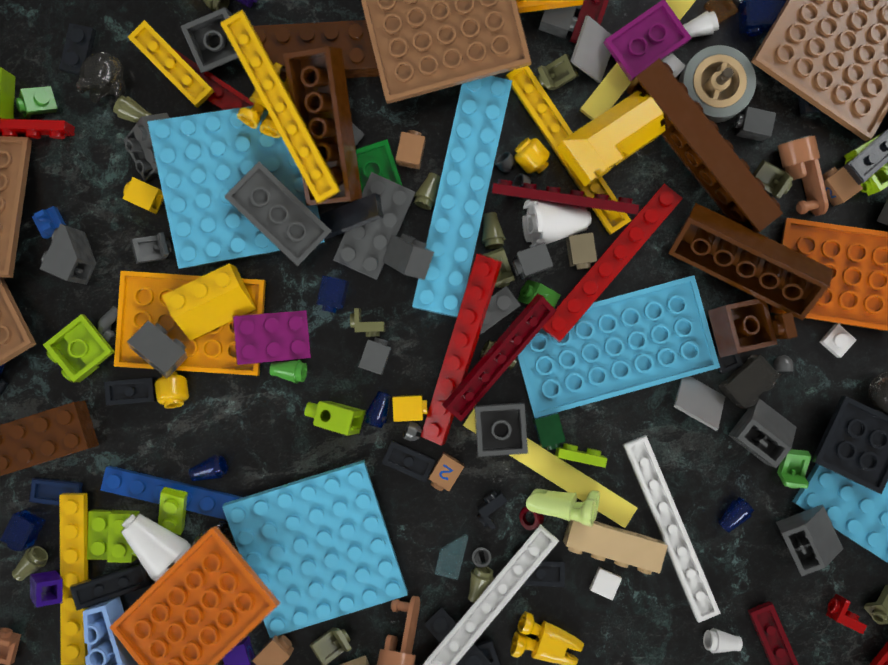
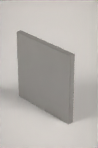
M586 16L570 62L596 82L601 83L611 55L603 42L611 34L590 16Z
M688 376L681 378L674 407L717 431L725 396Z

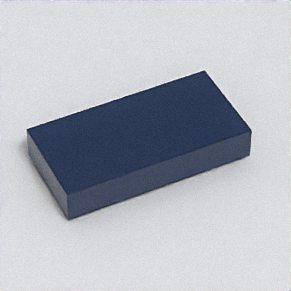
M34 477L32 478L29 502L59 505L60 494L82 493L83 482Z

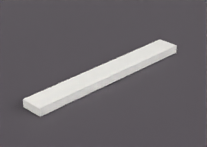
M644 435L624 443L623 446L663 542L668 545V554L696 621L700 623L721 614L647 436Z
M540 524L423 665H456L557 545L559 540Z

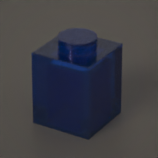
M322 276L317 304L323 306L322 310L336 313L337 309L343 310L349 282Z
M26 510L14 513L0 541L6 543L7 547L12 550L23 551L33 546L46 520Z

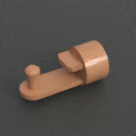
M815 135L781 143L777 147L782 168H785V171L793 177V180L802 178L807 202H798L796 205L797 212L799 214H806L808 211H811L816 216L825 214L829 204L818 160L820 154Z
M412 596L410 602L400 601V599L392 600L391 610L393 612H407L401 651L396 652L397 636L387 635L385 647L379 651L377 665L415 664L416 656L412 655L420 610L419 596Z

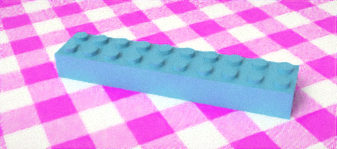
M489 76L463 83L461 86L426 242V248L433 251L434 255L425 280L418 278L413 308L456 318L458 316L467 287L512 80Z

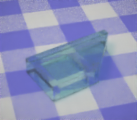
M464 534L440 549L435 575L458 580L468 535Z

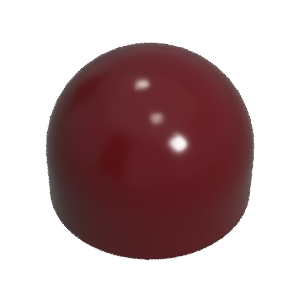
M526 506L520 512V523L527 530H535L540 524L544 523L545 516L532 512L535 521L534 524L529 523L525 516L530 510Z

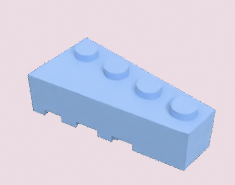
M120 596L92 605L83 611L84 643L87 644L88 655L85 656L86 665H138L109 628L124 613Z

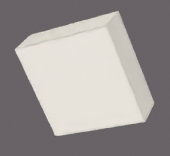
M598 567L589 589L613 601L622 578Z

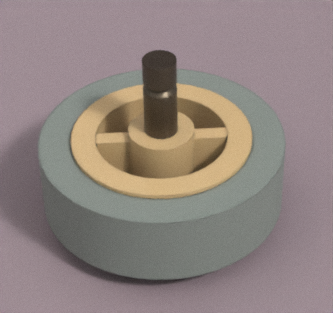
M715 45L695 54L682 70L678 82H682L687 87L689 96L693 101H697L702 106L703 113L708 120L719 123L731 119L749 104L756 88V75L751 62L742 52L729 46Z

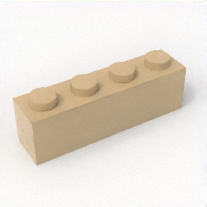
M568 521L563 539L568 550L573 553L582 554V551L591 553V557L600 561H605L606 558L615 560L614 564L628 568L629 565L638 567V571L649 575L652 572L660 574L668 547L662 540L598 521H594L592 527L577 521Z

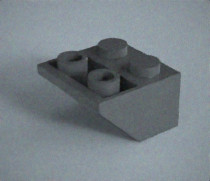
M167 113L142 116L123 140L126 150L131 154L136 170L141 174L144 182L159 176L147 121L169 118Z
M60 224L52 234V243L49 249L42 256L40 269L66 281L87 285L96 266V260L85 232Z
M756 398L728 436L766 465L777 468L792 449L797 427L760 398Z
M823 504L776 522L801 576L826 568L843 550Z

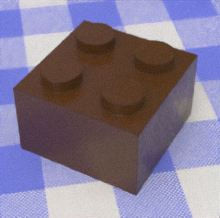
M760 299L729 304L708 311L720 357L777 345L767 303Z

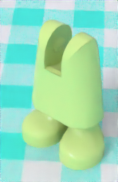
M534 489L526 501V506L531 512L558 517L569 522L573 520L592 527L597 517L600 493L593 490L588 494L584 502H577L576 493Z

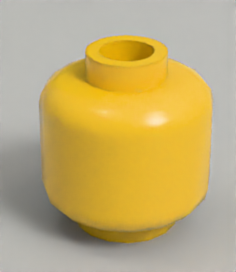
M528 137L524 139L514 150L516 152L515 161L528 174L535 171L539 174L549 165L547 160L549 159L550 152L537 138L530 139Z
M175 371L168 378L162 375L155 382L157 401L159 404L164 405L165 408L181 407L189 398L186 378L182 375H177Z

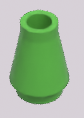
M301 360L273 361L270 365V375L296 384L304 382L307 376V364L302 363Z

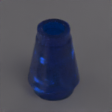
M377 392V395L364 414L366 417L364 423L382 429L383 425L387 423L390 395Z
M213 455L189 469L191 480L195 482L222 478L228 471L226 460L223 456Z
M739 496L737 500L733 499L718 523L730 533L752 517L751 514L754 508Z

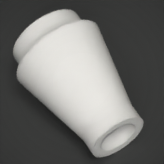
M706 11L688 23L683 24L691 37L713 35L714 31L719 30L718 19L714 11Z
M715 628L704 633V647L713 654L741 651L743 642L740 636H734Z

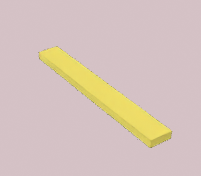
M666 0L679 20L683 18L696 1ZM618 63L614 65L579 110L591 120L612 108L631 84Z
M473 408L463 426L476 434L475 412ZM527 438L528 454L510 455L565 491L576 493L577 498L583 502L591 491H599L598 512L626 528L638 509L529 438Z

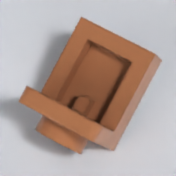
M0 628V663L5 665H11L15 662L21 634L14 633L10 628Z

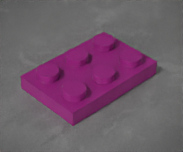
M662 0L606 38L603 43L631 82L657 59L663 60L691 40V36L668 3Z
M307 310L233 316L237 365L311 358Z

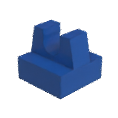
M54 206L42 209L32 216L44 239L52 237L54 230L60 224L66 225L58 208Z

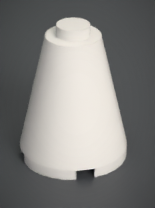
M536 199L526 200L523 209H527V216H522V227L526 242L532 243L529 246L530 248L542 243L549 244L586 231L592 221L591 213L582 206Z
M131 514L121 524L124 527L121 533L150 578L155 582L191 547L187 540L142 514H138L136 517Z

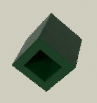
M557 412L532 418L538 441L542 448L546 447L547 450L561 447L560 443L566 442Z

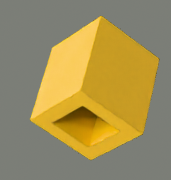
M134 177L125 185L122 198L154 214H157L164 199L162 190Z
M422 395L392 397L394 422L423 420V415L428 414L427 400H422Z

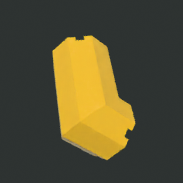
M636 91L559 143L557 149L584 187L608 173L612 167L617 166L658 138L666 130L665 125L661 127L660 122L664 119L663 112L652 96L646 95L642 97L640 96L642 92Z

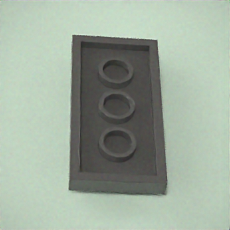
M260 162L224 196L228 202L297 267L331 232L314 213Z
M371 172L363 190L362 198L373 193L379 194L381 196L383 218L345 232L333 261L378 280L385 264L383 259L391 236H397L416 192Z

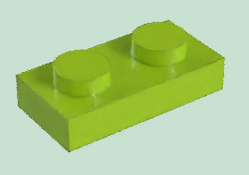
M564 443L563 447L556 448L555 456L557 458L606 468L607 458L601 455L602 451L587 448V452L577 450L578 446Z
M164 487L160 493L158 524L178 535L182 534L185 527L188 492Z

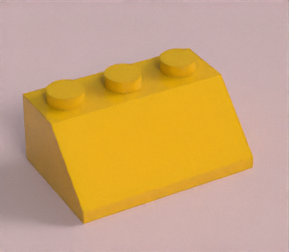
M227 264L162 295L172 318L190 341L232 322L233 316H242L257 310L237 267L232 264Z

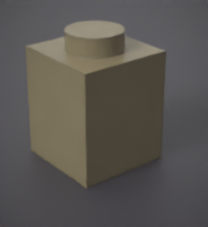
M593 232L571 235L566 238L570 267L576 266L577 270L591 268V264L597 262Z

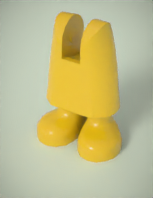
M276 62L273 66L278 75H280L283 65ZM286 78L283 84L289 94L288 82ZM255 89L250 97V101L254 103L251 109L241 108L237 114V117L244 124L253 129H257L264 110H266ZM268 113L262 121L259 130L267 136L280 138L281 135Z
M525 611L522 614L517 625L519 632L515 631L510 649L511 656L518 658L522 656L525 650L532 651L531 657L534 659L561 665H577L578 658L566 651L569 648L581 652L584 643L580 639L546 621H543L541 625L535 623L532 613ZM533 634L538 636L539 639H533L526 635Z

